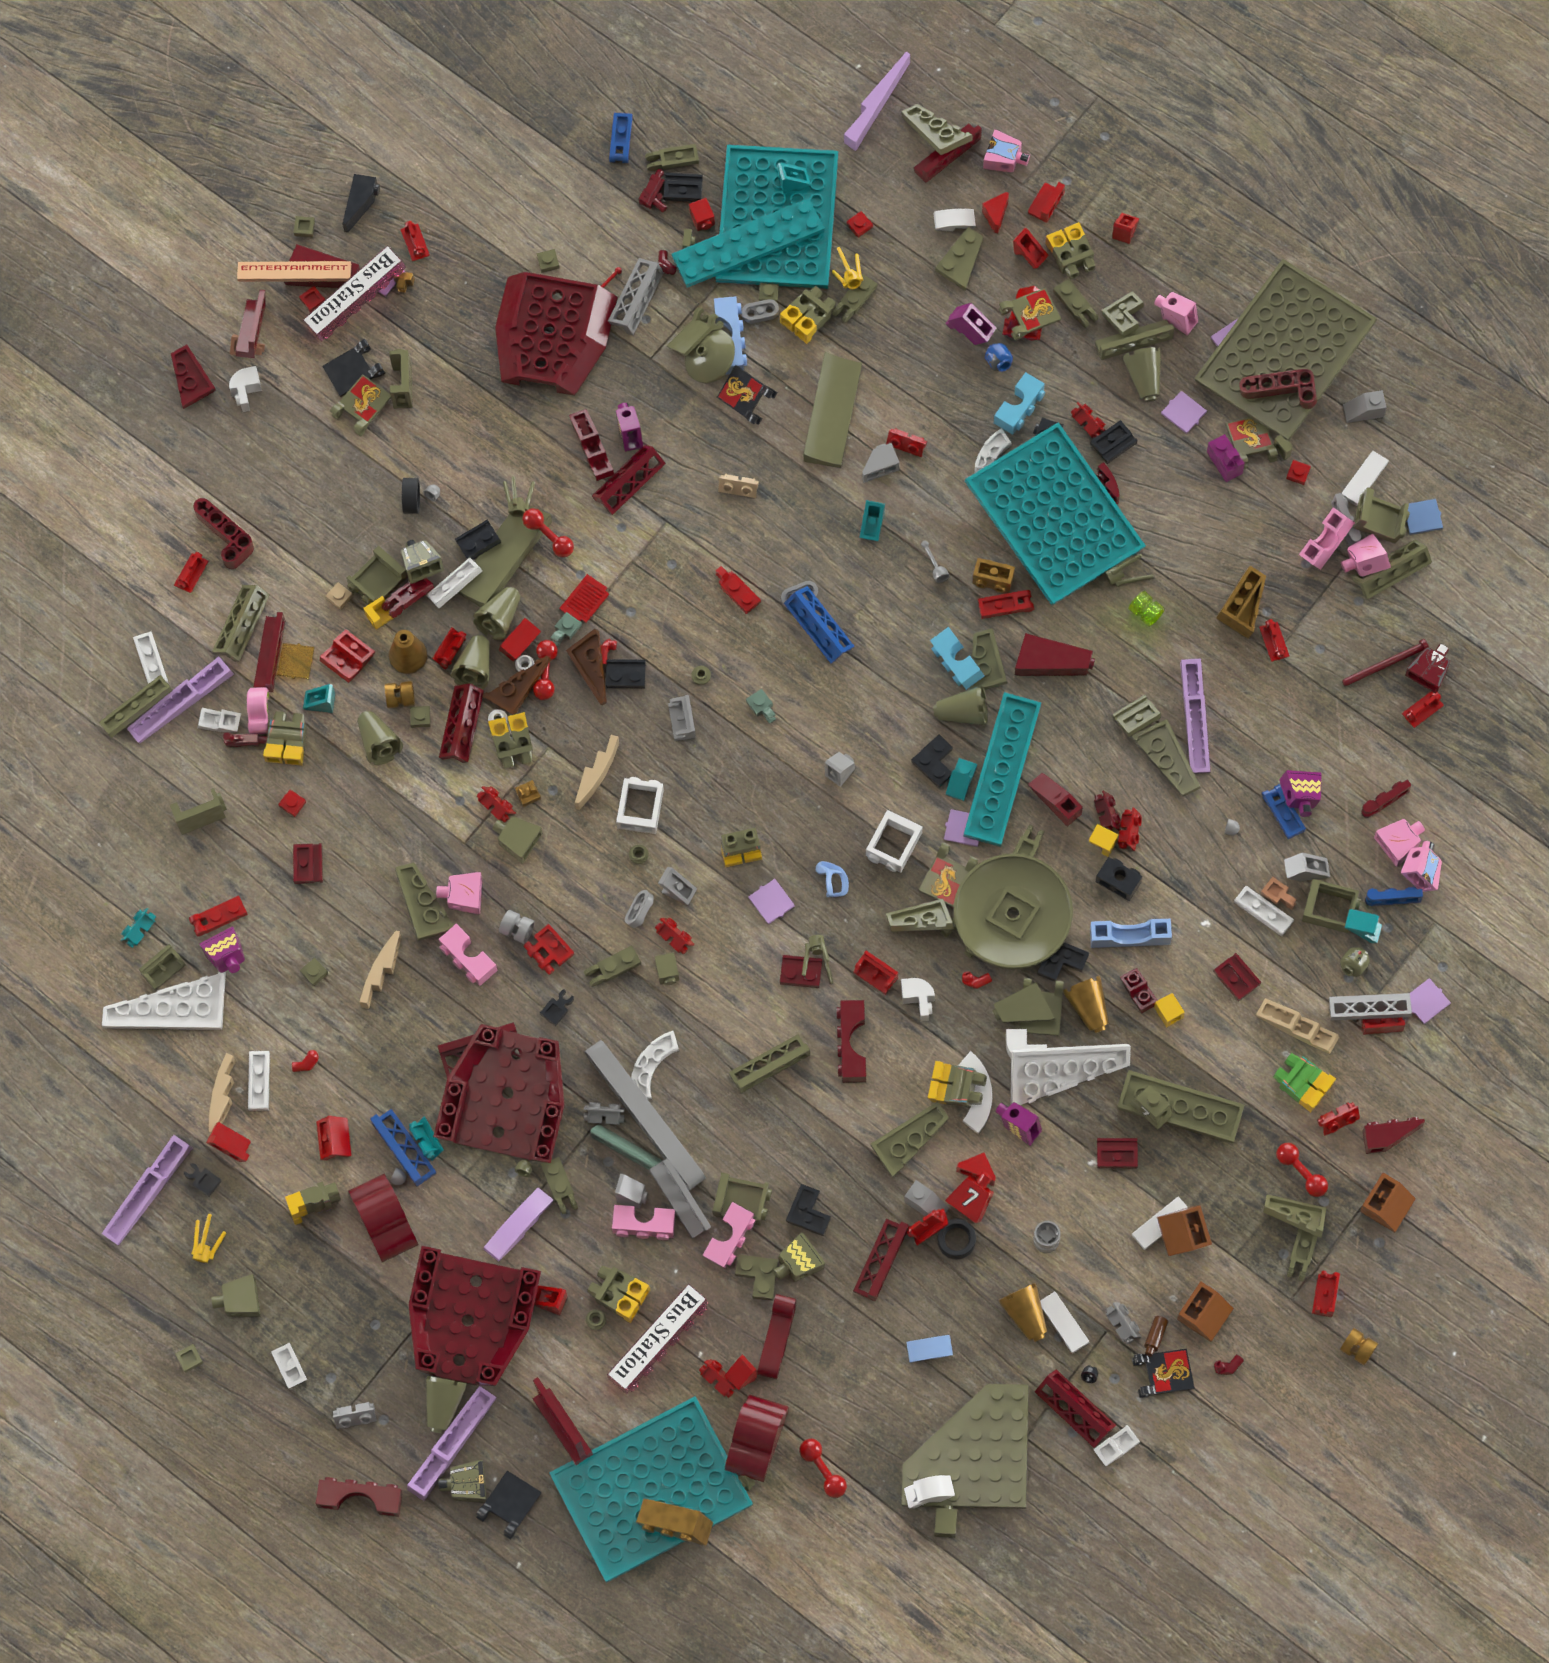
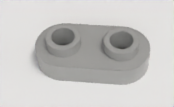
M771 299L748 303L742 308L743 320L751 324L775 319L779 314L778 303ZM770 309V310H772L773 312H772V313H768V312H766V311ZM753 313L754 316L750 317L748 314Z
M805 581L787 588L782 592L781 603L786 607L784 602L787 600V597L806 586L817 597V585L812 581ZM805 593L802 594L805 597V599L809 601Z
M642 890L636 895L625 916V922L630 927L636 928L643 924L649 908L653 905L654 897L647 890Z

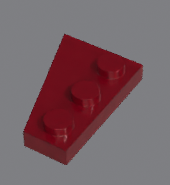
M187 344L171 353L183 409L216 391Z

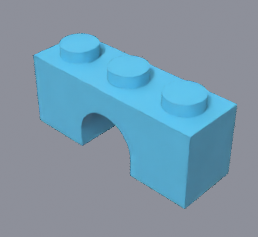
M1025 372L1015 386V395L1021 398L1023 402L1019 405H1011L1004 401L994 415V424L1012 435L1016 430L1019 431L1024 425L1025 417L1033 413L1035 403L1043 399L1045 383Z
M949 627L930 640L934 646L931 648L937 657L942 656L944 659L942 662L943 666L948 672L953 671L955 675L952 678L958 686L963 685L967 690L985 676L970 655L964 660H955L957 652L964 647Z

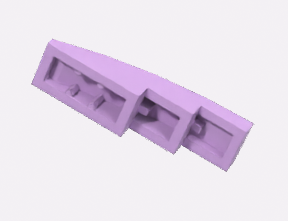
M537 1188L499 1228L484 1246L483 1250L499 1262L538 1221L539 1216L552 1204L553 1199Z

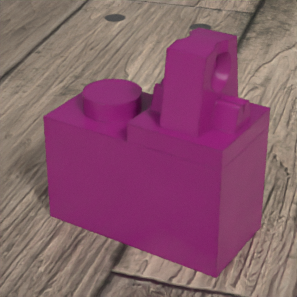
M972 303L956 307L945 323L950 329H956L959 333H963L974 345L988 342L996 330V327Z
M1225 434L1208 442L1207 453L1225 482L1243 474L1245 463Z

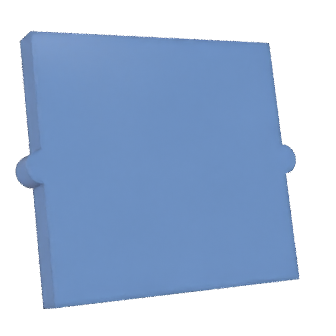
M1436 499L1409 503L1408 511L1410 515L1406 522L1410 535L1443 529L1440 517L1441 512L1438 509Z

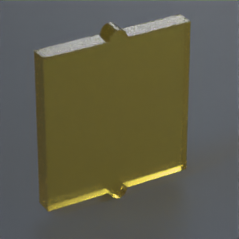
M283 643L277 676L309 680L315 647L303 646L300 643L297 645Z

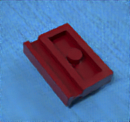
M322 843L293 844L294 884L323 883Z
M1237 953L1213 970L1215 975L1238 1002L1261 985V981Z
M783 955L780 985L819 988L822 959L809 957L806 975L803 976L804 957Z
M1097 1138V1168L1137 1169L1138 1139Z

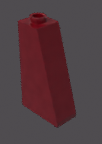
M296 244L289 262L346 260ZM351 262V278L360 271L359 264ZM348 281L284 282V284L288 286L341 288Z
M1025 633L1014 675L1084 676L1088 674L1089 669L1093 670L1095 658H1092L1093 651Z

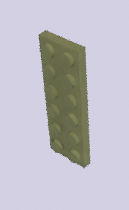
M1128 1070L1117 1106L1118 1110L1144 1117L1130 1103L1150 1085L1171 1106L1172 1117L1165 1124L1228 1143H1234L1244 1104Z

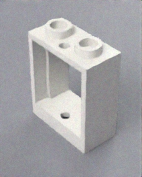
M636 777L624 778L616 821L617 829L656 834L664 792L663 784L656 780H649L647 782L641 781V779ZM629 788L656 792L652 820L624 816Z
M887 810L866 849V856L873 863L884 864L888 870L901 873L922 835L923 827ZM887 825L912 836L900 860L874 849Z

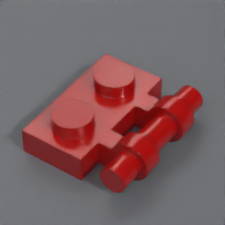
M550 924L534 935V939L537 941L534 946L529 941L523 946L530 958H534L539 964L538 967L542 971L545 970L548 975L554 972L551 963L555 961L560 967L575 955L574 951ZM541 949H544L549 955L545 959L539 953Z

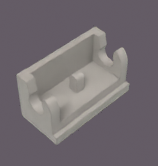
M689 695L670 699L668 706L674 741L696 738Z

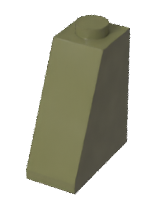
M1036 982L993 1004L996 1009L992 1011L997 1021L1001 1019L1003 1023L1052 1021L1055 1019Z

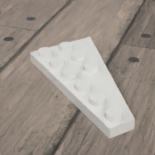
M218 972V974L213 976H205L193 982H185L158 990L153 994H145L133 1000H125L103 1007L102 1027L113 1029L222 1030L226 972Z
M1129 1044L1012 1050L1010 1105L1013 1102L1019 1105L1027 1102L1032 1103L1043 1096H1050L1077 1086L1080 1082L1095 1079L1096 1076L1130 1066L1131 1046Z

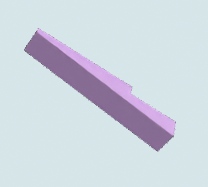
M908 52L900 58L861 103L862 114L844 134V143L856 151L910 64V54Z
M218 656L189 681L186 679L127 728L128 731L140 744L233 676L234 673Z
M1201 659L1181 660L1180 667L1189 765L1193 773H1210Z
M173 1135L153 1165L146 1169L101 1234L119 1245L193 1147Z
M478 1387L433 1447L429 1457L408 1483L407 1490L425 1501L496 1400L494 1395L482 1387Z

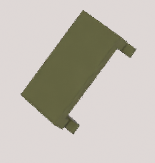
M168 944L139 968V971L154 990H157L186 964L172 946Z

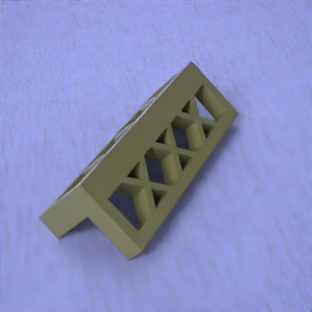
M1166 319L1139 327L1125 337L1119 333L1096 340L1095 345L1100 359L1104 360L1173 339L1174 327L1173 324L1169 325Z
M1415 539L1388 554L1391 568L1366 575L1363 579H1361L1362 576L1355 573L1351 575L1352 580L1360 585L1363 596L1369 599L1431 564L1432 560L1427 546Z
M242 585L212 650L215 655H226L234 662L240 661L270 594L257 585Z
M799 1034L730 1071L729 1075L739 1092L743 1093L810 1056V1049L806 1043H803ZM797 1041L800 1047L789 1052V1045ZM776 1052L784 1054V1056L775 1061H770L772 1054ZM756 1063H767L766 1066L756 1071L753 1070ZM741 1071L749 1073V1075L740 1080L735 1076Z

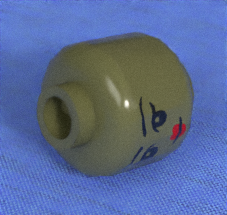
M1360 947L1348 949L1340 960L1343 973L1353 977L1360 976L1370 964L1368 953Z

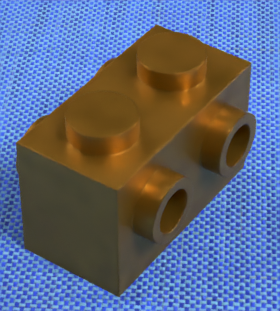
M977 558L972 584L982 589L991 588L999 593H1010L1015 575V567L988 559Z

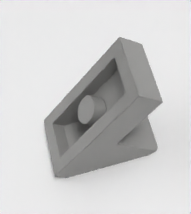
M672 867L666 868L658 882L663 887V894L685 905H689L697 890L694 885Z

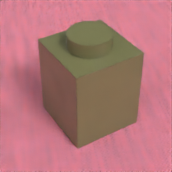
M674 952L654 956L660 985H673L676 981H679Z
M942 1505L940 1508H936L935 1537L955 1538L957 1509H953V1506Z

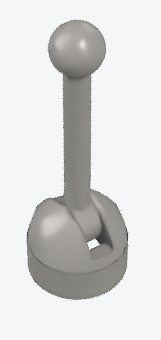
M922 541L921 546L925 548L935 567L933 578L936 583L944 582L950 576L947 569L938 566L928 547L929 543Z

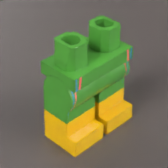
M1291 1053L1284 1062L1292 1068L1290 1073H1287L1280 1067L1273 1078L1281 1084L1279 1088L1282 1091H1285L1311 1113L1332 1087L1336 1078L1323 1072L1306 1057L1302 1056L1299 1058Z

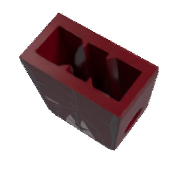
M1439 644L1435 651L1429 647L1425 648L1408 666L1405 676L1434 693L1438 692L1450 664V660L1445 657L1449 649L1442 644Z

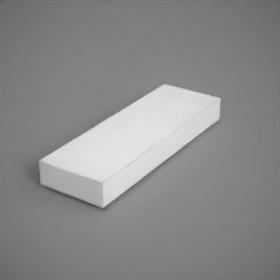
M1372 451L1343 490V498L1357 506L1359 496L1367 487L1370 488L1389 460Z
M468 558L427 594V597L440 608L482 572L481 568L471 558Z
M152 632L133 637L148 684L159 675L168 683Z
M1245 886L1234 900L1235 904L1280 936H1283L1294 922L1293 918L1248 886Z
M249 1051V1111H269V1051Z
M1178 1196L1132 1233L1133 1238L1146 1250L1162 1237L1157 1217L1187 1208L1186 1204Z
M1056 1292L1051 1293L1040 1301L1043 1312L1072 1354L1089 1343L1088 1338Z

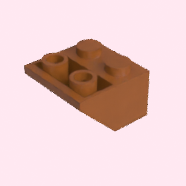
M1382 1173L1362 1205L1360 1212L1395 1233L1416 1198L1400 1182Z
M1201 1205L1190 1206L1157 1217L1168 1256L1212 1245Z
M1200 1281L1178 1314L1177 1320L1212 1342L1234 1308L1217 1291Z

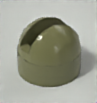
M528 1160L519 1161L515 1168V1172L523 1177H529L532 1171V1165Z

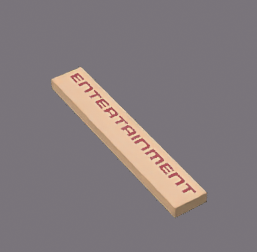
M351 261L238 262L237 280L238 282L349 281L351 279L352 264Z

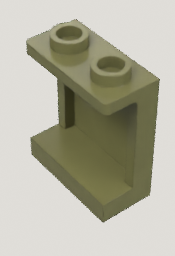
M404 349L389 351L393 371L401 370V385L390 386L393 408H413L412 365L409 352Z
M1367 487L1359 496L1353 528L1370 535L1374 534L1378 538L1395 544L1406 533L1405 522L1410 515L1408 511L1409 504L1404 503L1403 506L1399 507L1373 496L1374 490Z
M380 546L373 550L374 556L353 577L349 575L346 578L348 582L347 587L354 594H360L362 596L361 599L367 605L381 596L386 599L408 577L406 569Z
M214 788L210 789L214 797L213 800L183 812L180 811L177 802L170 805L182 835L226 818L223 811L227 809L221 793L216 794Z
M721 1172L713 1207V1216L724 1218L731 1203L734 1202L754 1213L753 1219L756 1220L754 1225L761 1226V1221L766 1220L767 1216L766 1201H770L772 1189H769V1183L760 1184L730 1177L727 1173Z

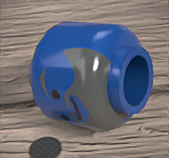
M1002 343L992 344L985 353V359L992 370L1003 372L1010 368L1013 356L1006 345Z

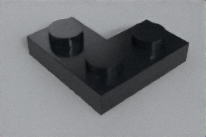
M938 734L911 759V763L935 786L940 788L951 777L952 773L941 760L953 750V747Z
M1064 942L1056 953L1041 963L1037 975L1056 982L1063 965L1082 972L1090 953Z
M801 1184L786 1222L824 1236L831 1216L813 1209L820 1191Z

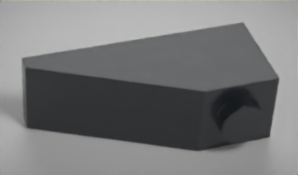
M354 174L342 223L344 232H349L374 203L375 197L379 195L380 185L377 184L376 177Z

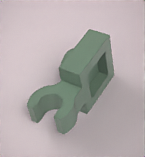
M566 612L555 625V630L557 631L551 636L552 641L556 646H559L565 637L571 639L582 626V622Z
M762 689L746 699V703L756 716L763 714L769 723L776 720L774 717L776 714L771 709L773 703Z

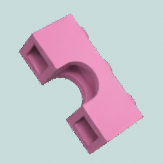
M1334 507L1322 522L1324 524L1322 534L1315 540L1310 539L1299 554L1320 570L1355 524V522Z
M457 923L439 938L441 945L439 948L446 956L450 955L454 959L453 963L458 969L463 968L467 972L466 977L472 983L476 982L481 986L498 971L496 964L483 951L476 957L464 955V950L471 944V940Z
M732 1202L723 1218V1221L733 1228L732 1237L725 1242L712 1238L703 1256L723 1268H726L727 1265L731 1266L736 1257L734 1255L737 1247L741 1248L746 1238L743 1237L747 1229L750 1231L756 1220L753 1219L754 1213Z
M614 1205L612 1231L619 1237L636 1235L637 1238L647 1239L649 1236H653L659 1240H669V1238H674L675 1209L655 1208L652 1220L647 1223H641L635 1218V1206Z

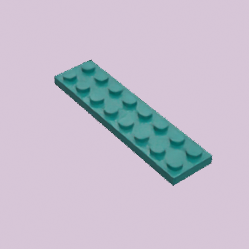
M807 198L672 253V259L688 288L824 232V227L810 199Z
M1004 692L963 837L1001 847L1041 702Z

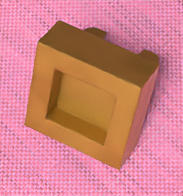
M394 270L393 279L397 283L398 292L406 293L407 286L414 285L415 278L413 273Z
M533 780L515 788L523 807L541 800Z

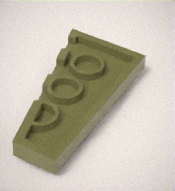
M918 104L901 111L902 118L940 155L973 140L972 134L969 132L964 133L958 126L947 124V120L936 118L934 113Z
M1167 719L1132 735L1135 742L1183 797L1201 789Z
M413 862L395 867L417 941L443 935L450 930L454 924L451 923L447 913L438 903L437 897L428 887L416 864Z
M937 1101L872 1142L871 1147L891 1177L894 1178L949 1120V1117Z

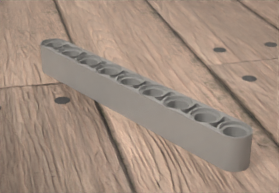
M600 1040L584 1052L589 1061L664 1159L669 1158L687 1189L691 1190L705 1180L706 1177L606 1044Z

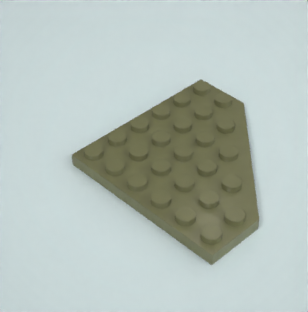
M987 1384L903 1463L902 1506L908 1507L904 1488L913 1485L914 1481L932 1476H950L955 1496L941 1502H928L919 1507L949 1505L959 1508L1026 1509L1029 1385Z

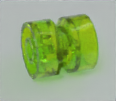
M1145 590L1139 593L1128 607L1134 615L1141 616L1140 620L1148 627L1152 626L1165 611V608L1159 602H1153V597Z

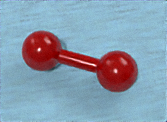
M531 508L525 511L522 521L526 528L530 530L539 529L553 542L552 549L558 557L565 558L572 554L574 550L573 541L567 536L558 537L544 524V516L540 510Z
M543 640L537 645L536 654L539 659L548 656L552 661L558 654V648L553 641ZM550 663L542 673L541 679L537 680L533 685V693L540 700L550 699L555 691L554 684L549 680Z
M1283 1143L1278 1147L1276 1152L1278 1161L1283 1165H1293L1307 1180L1305 1187L1308 1194L1313 1197L1323 1196L1328 1190L1326 1178L1319 1174L1312 1175L1298 1160L1299 1150L1294 1144Z
M812 1438L804 1440L799 1448L800 1456L805 1461L814 1462L826 1479L824 1482L825 1493L831 1498L843 1496L847 1489L846 1481L840 1475H832L821 1459L822 1446L820 1442Z

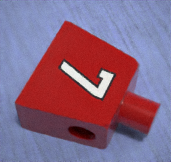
M983 1171L978 1179L972 1176L967 1177L945 1201L973 1222H980L994 1194L987 1187L992 1177Z

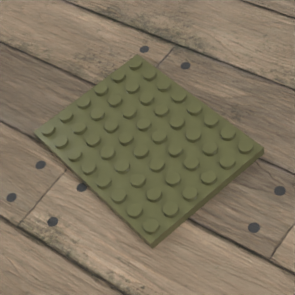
M1282 259L1194 379L1197 383L1277 435H1282L1284 439L1290 440L1313 408L1305 409L1300 405L1298 392L1254 399L1243 398L1239 388L1240 381L1248 376L1309 369L1314 375L1318 402L1376 323L1377 318ZM1304 377L1301 379V382L1307 383L1310 381V378ZM1284 380L1282 384L1289 385L1291 384V381ZM1269 382L1263 384L1264 388H1270L1272 386V384ZM1311 395L1303 397L1305 401H1310L1313 398Z

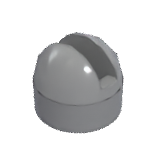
M432 484L423 493L429 500L436 501L440 495V488Z
M1228 819L1224 834L1236 835L1240 830L1238 822Z
M396 1168L390 1183L394 1185L403 1184L406 1180V1174Z

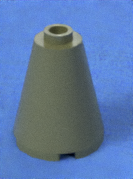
M1155 347L1135 350L1134 355L1129 356V353L1123 355V361L1140 398L1145 399V402L1157 400L1156 397L1160 395V348L1156 351Z
M505 587L478 609L473 615V624L486 636L487 634L492 635L494 640L504 639L521 599L519 591L514 587Z
M476 635L471 637L454 665L450 676L455 679L454 682L457 685L471 683L481 687L480 689L487 687L489 682L490 643L485 636Z
M983 686L938 700L936 705L933 706L934 716L938 717L941 721L986 725L988 723V707L985 705L984 699H986V694Z
M365 711L360 714L357 722L368 762H373L374 765H382L395 759L394 755L397 752L400 754L403 749L401 739L373 711Z
M432 1376L426 1377L427 1427H431V1432L443 1433V1430L448 1429L465 1392L467 1383Z

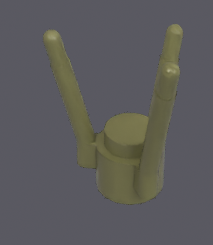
M512 476V501L507 482H503L508 503V513L514 517H521L529 509L535 481H532L526 502H524L523 498L517 497L515 476Z
M1142 554L1132 559L1128 558L1105 572L1109 584L1115 583L1116 587L1125 583L1153 578L1154 575L1121 580L1124 577L1122 569L1140 559Z
M813 935L808 938L809 943H805L802 975H806L809 952L811 951L813 955H822L829 982L833 984L828 963L830 959L825 947L824 936Z

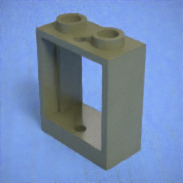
M1313 879L1302 922L1348 933L1349 930L1345 928L1346 923L1312 915L1317 893L1321 892L1351 900L1349 910H1358L1361 898H1358L1359 891Z

